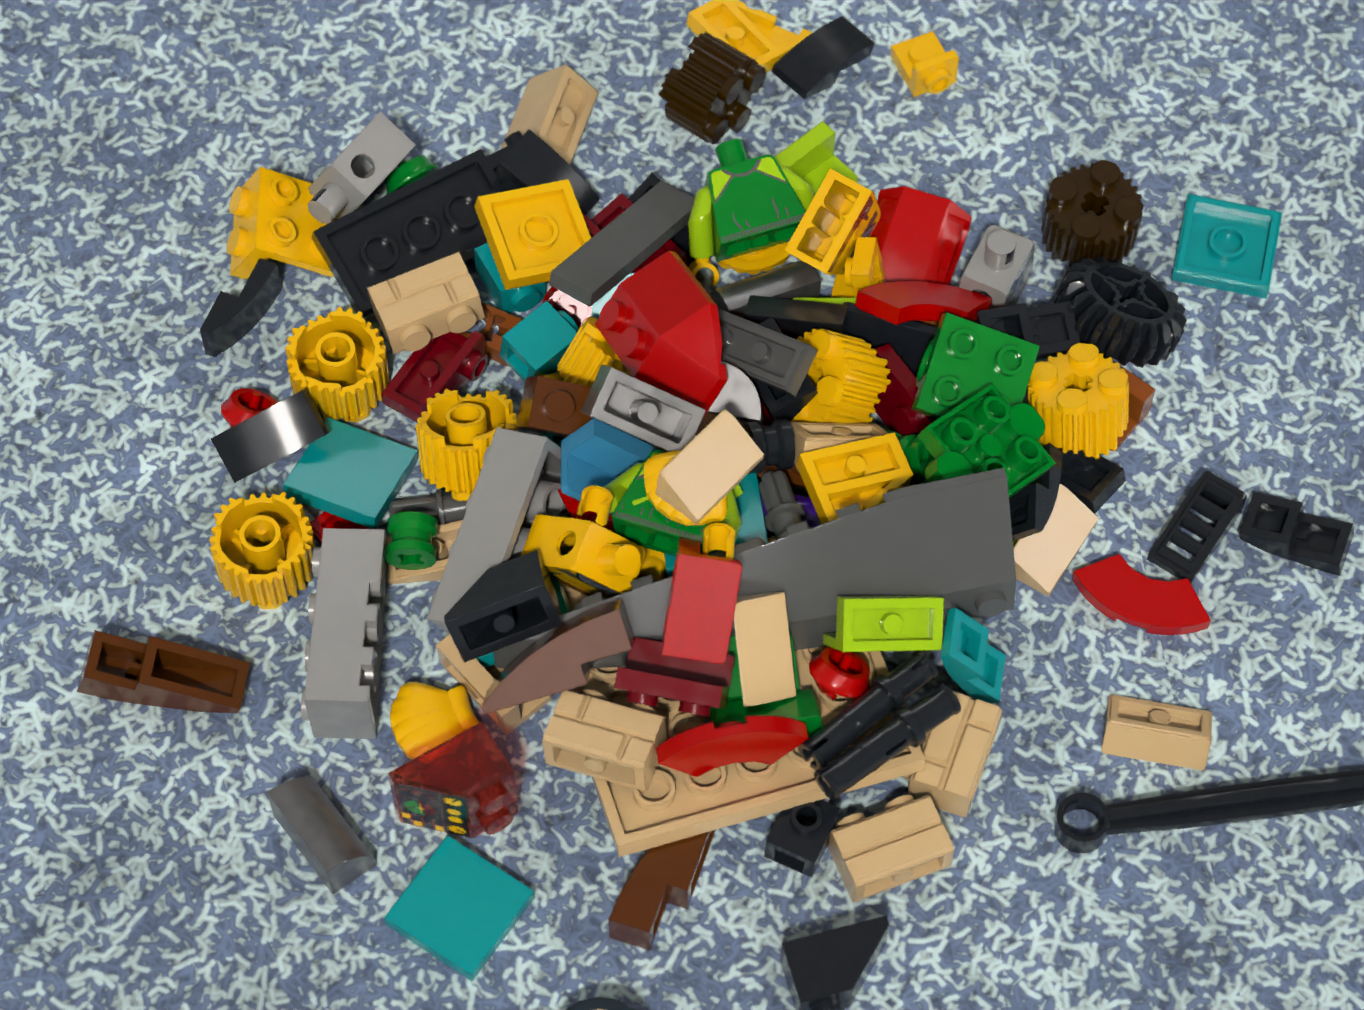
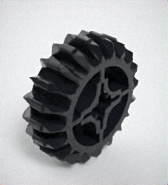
M1099 256L1095 260L1083 258L1080 263H1073L1071 269L1065 273L1056 290L1057 296L1053 302L1070 301L1067 305V310L1069 313L1074 312L1076 321L1074 329L1079 334L1080 342L1095 345L1099 353L1104 354L1105 359L1111 357L1118 360L1124 366L1128 362H1132L1135 366L1143 368L1146 363L1157 366L1161 360H1167L1170 353L1175 351L1187 319L1184 317L1185 308L1181 303L1177 302L1179 296L1174 292L1167 291V284L1165 282L1156 281L1151 277V272L1144 273L1138 270L1135 264L1132 266L1124 265L1119 259L1109 262L1104 257Z

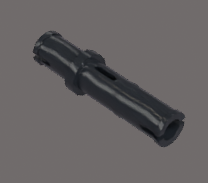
M914 651L909 658L886 676L882 674L876 676L871 681L869 690L811 735L809 739L800 744L798 750L806 762L812 757L815 759L810 763V767L814 770L823 768L888 714L901 706L906 707V700L930 680H934L938 676V670L934 662L929 659L924 664L921 663L927 654L923 651Z
M941 683L909 708L899 707L892 712V719L857 742L853 747L823 768L816 770L814 777L817 784L828 798L836 800L840 794L870 773L876 771L880 766L910 745L916 748L924 743L927 733L951 716L961 712V706L957 697L948 686L945 687Z

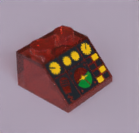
M483 722L474 725L388 773L395 814L401 823L473 839L484 832L488 835L500 832L513 821L514 815L518 814L515 773Z

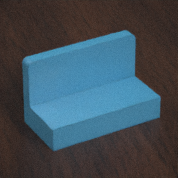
M593 418L561 441V491L580 501L581 493L585 487L592 485L604 487L634 464L645 462L650 452L660 449Z

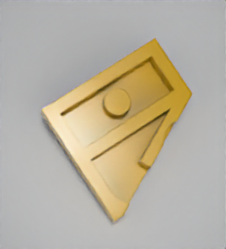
M712 0L690 11L686 23L697 36L707 32L756 60L759 65L765 68L766 73L771 71L774 64L788 51L812 34L811 31L803 28L800 34L797 35L776 26V16L762 10L751 9L739 0Z
M895 432L801 453L796 464L821 524L839 519L836 510L858 503L861 511L885 503L884 493L908 487L913 477L912 470Z

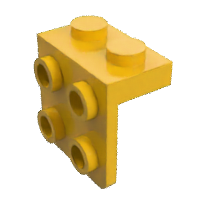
M259 167L242 187L238 186L234 190L229 204V212L234 215L233 230L227 242V253L231 255L230 275L248 279L259 258L263 260L271 258L334 277L312 240L313 231L327 225L315 219L308 210V203L314 197L309 191V187L313 183Z

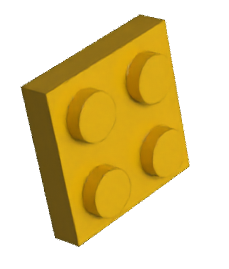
M569 179L478 196L474 206L505 290L550 281L551 271L591 239Z

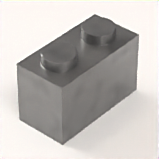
M601 365L581 412L670 452L683 450L693 440L706 410L619 370Z

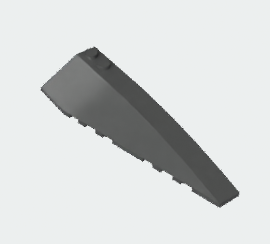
M1000 468L899 488L884 493L885 503L861 511L858 503L838 509L836 511L839 519L812 528L804 521L786 527L787 531L783 532L776 541L766 544L763 539L757 537L737 544L734 547V560H739L742 563L737 596L785 591L788 626L792 632L794 651L827 646L823 644V633H836L837 596L937 595L944 598L943 626L946 625L948 610L953 608L959 609L971 618L978 616L993 617L1001 614L1003 611L1013 610L1016 571L1008 482L1005 469ZM723 550L708 554L709 556L726 558V552ZM652 575L630 581L632 590L607 599L599 592L581 598V602L574 607L573 611L561 615L562 622L590 608L622 597L634 637L662 642L672 577L655 582ZM734 618L730 636L735 635ZM549 631L494 651L495 667L506 668L532 643ZM629 650L588 662L589 668L626 667Z

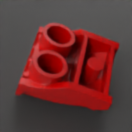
M906 186L880 190L877 203L881 216L870 237L877 238L885 270L884 283L921 281L951 285L971 227L972 217L950 199Z

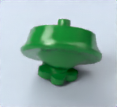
M420 155L408 162L403 158L398 164V168L393 170L384 179L387 188L386 195L435 172L438 169V165L431 162L425 155Z

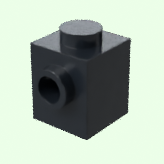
M825 798L781 811L766 840L764 857L812 878L829 844L830 831L835 830V825L839 822L841 808L834 806L830 798Z

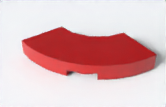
M894 281L875 284L858 290L855 307L895 325L915 320L939 322L941 315L946 312L975 322L977 320V311L990 309L992 298L951 285L921 281Z
M1120 554L1073 572L1072 580L1086 600L1098 611L1115 622L1119 619L1130 625L1146 629V633L1156 635H1183L1209 628L1211 620L1188 578L1169 582L1148 578L1133 570Z
M752 715L745 716V723L732 721L714 727V723L709 722L690 728L669 738L655 749L658 764L699 777L714 768L732 763L759 762L772 765L809 738L804 722L781 716Z

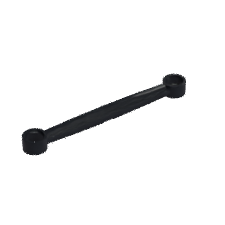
M1364 770L1244 783L1105 805L1101 799L1092 794L1075 793L1066 797L1059 805L1054 823V832L1059 843L1067 850L1075 853H1089L1102 845L1106 835L1185 829L1364 805ZM1072 810H1086L1098 819L1101 827L1092 836H1078L1071 833L1063 823L1064 815Z

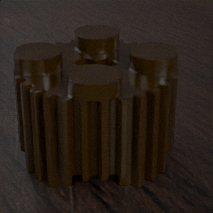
M705 32L704 34L701 33L698 37L695 36L692 43L688 46L694 53L689 54L688 60L683 62V67L679 70L672 67L669 73L665 75L666 80L661 85L662 90L659 92V96L667 102L665 105V116L669 120L703 141L716 144L729 129L738 133L748 122L751 116V109L746 104L751 100V94L756 92L762 85L766 77V70L756 60Z
M1100 160L1095 164H1091L1090 168H1086L1084 164H1081L1080 169L1077 170L1075 167H1071L1070 173L1064 171L1060 177L1052 180L1049 192L1047 193L1041 231H1043L1042 243L1046 244V252H1052L1051 258L1053 260L1059 259L1061 262L1067 260L1070 267H1072L1073 263H1080L1083 258L1095 260L1098 256L1104 257L1109 262H1112L1114 259H1119L1122 262L1123 256L1128 257L1130 250H1133L1143 215L1142 195L1137 194V186H1131V178L1124 179V173H1120V168L1116 163Z

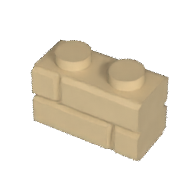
M459 252L367 288L373 311L393 354L403 350H420L433 338L449 332H465L471 329L476 321L485 318L478 290Z
M586 689L580 693L570 690L563 691L556 704L554 715L551 716L543 734L542 743L545 764L646 792L655 774L656 765H658L655 748L667 740L665 716L659 715L654 708L648 705L634 703L629 707L610 702L606 696L595 690Z
M952 691L960 703L961 712L951 716L926 734V741L921 748L925 757V770L902 776V778L910 780L907 795H912L914 800L929 795L935 807H938L940 810L961 817H967L998 731L1003 710L999 706L978 699L971 700L967 695Z
M912 795L897 797L884 806L883 812L865 818L863 813L849 815L837 822L835 830L830 831L828 845L829 852L853 903L950 867L954 854L953 843L944 824L941 823L940 816L929 795L914 800Z

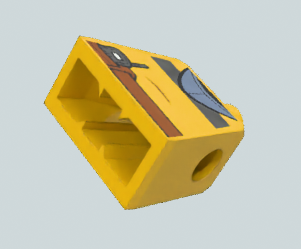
M829 169L784 251L827 275H844L847 257H853L857 238L870 237L880 219L881 211L874 192Z
M536 514L521 553L522 556L537 550L551 579L586 596L601 592L602 596L607 599L632 590L630 581L637 579L646 555L644 547L594 522ZM560 545L574 546L568 554L561 555Z

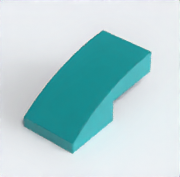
M949 609L941 652V659L946 671L975 700L978 699L990 704L999 702L1006 655L987 643L989 629L959 609Z

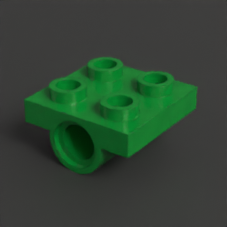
M946 312L941 315L935 337L928 344L921 359L916 376V387H918L911 410L939 419L990 384L995 386L1011 407L1022 403L1040 346Z

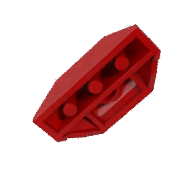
M670 250L619 284L611 299L604 304L600 316L595 323L596 327L632 377L706 410L705 416L727 382L726 365L721 364L722 336L717 304L679 255Z

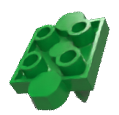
M990 384L928 425L917 436L935 458L926 466L925 476L927 482L1004 468L1007 475L1009 498L1056 464L1038 441L1045 431L1044 420L1033 406L1029 404L1018 403L1011 407L995 386Z

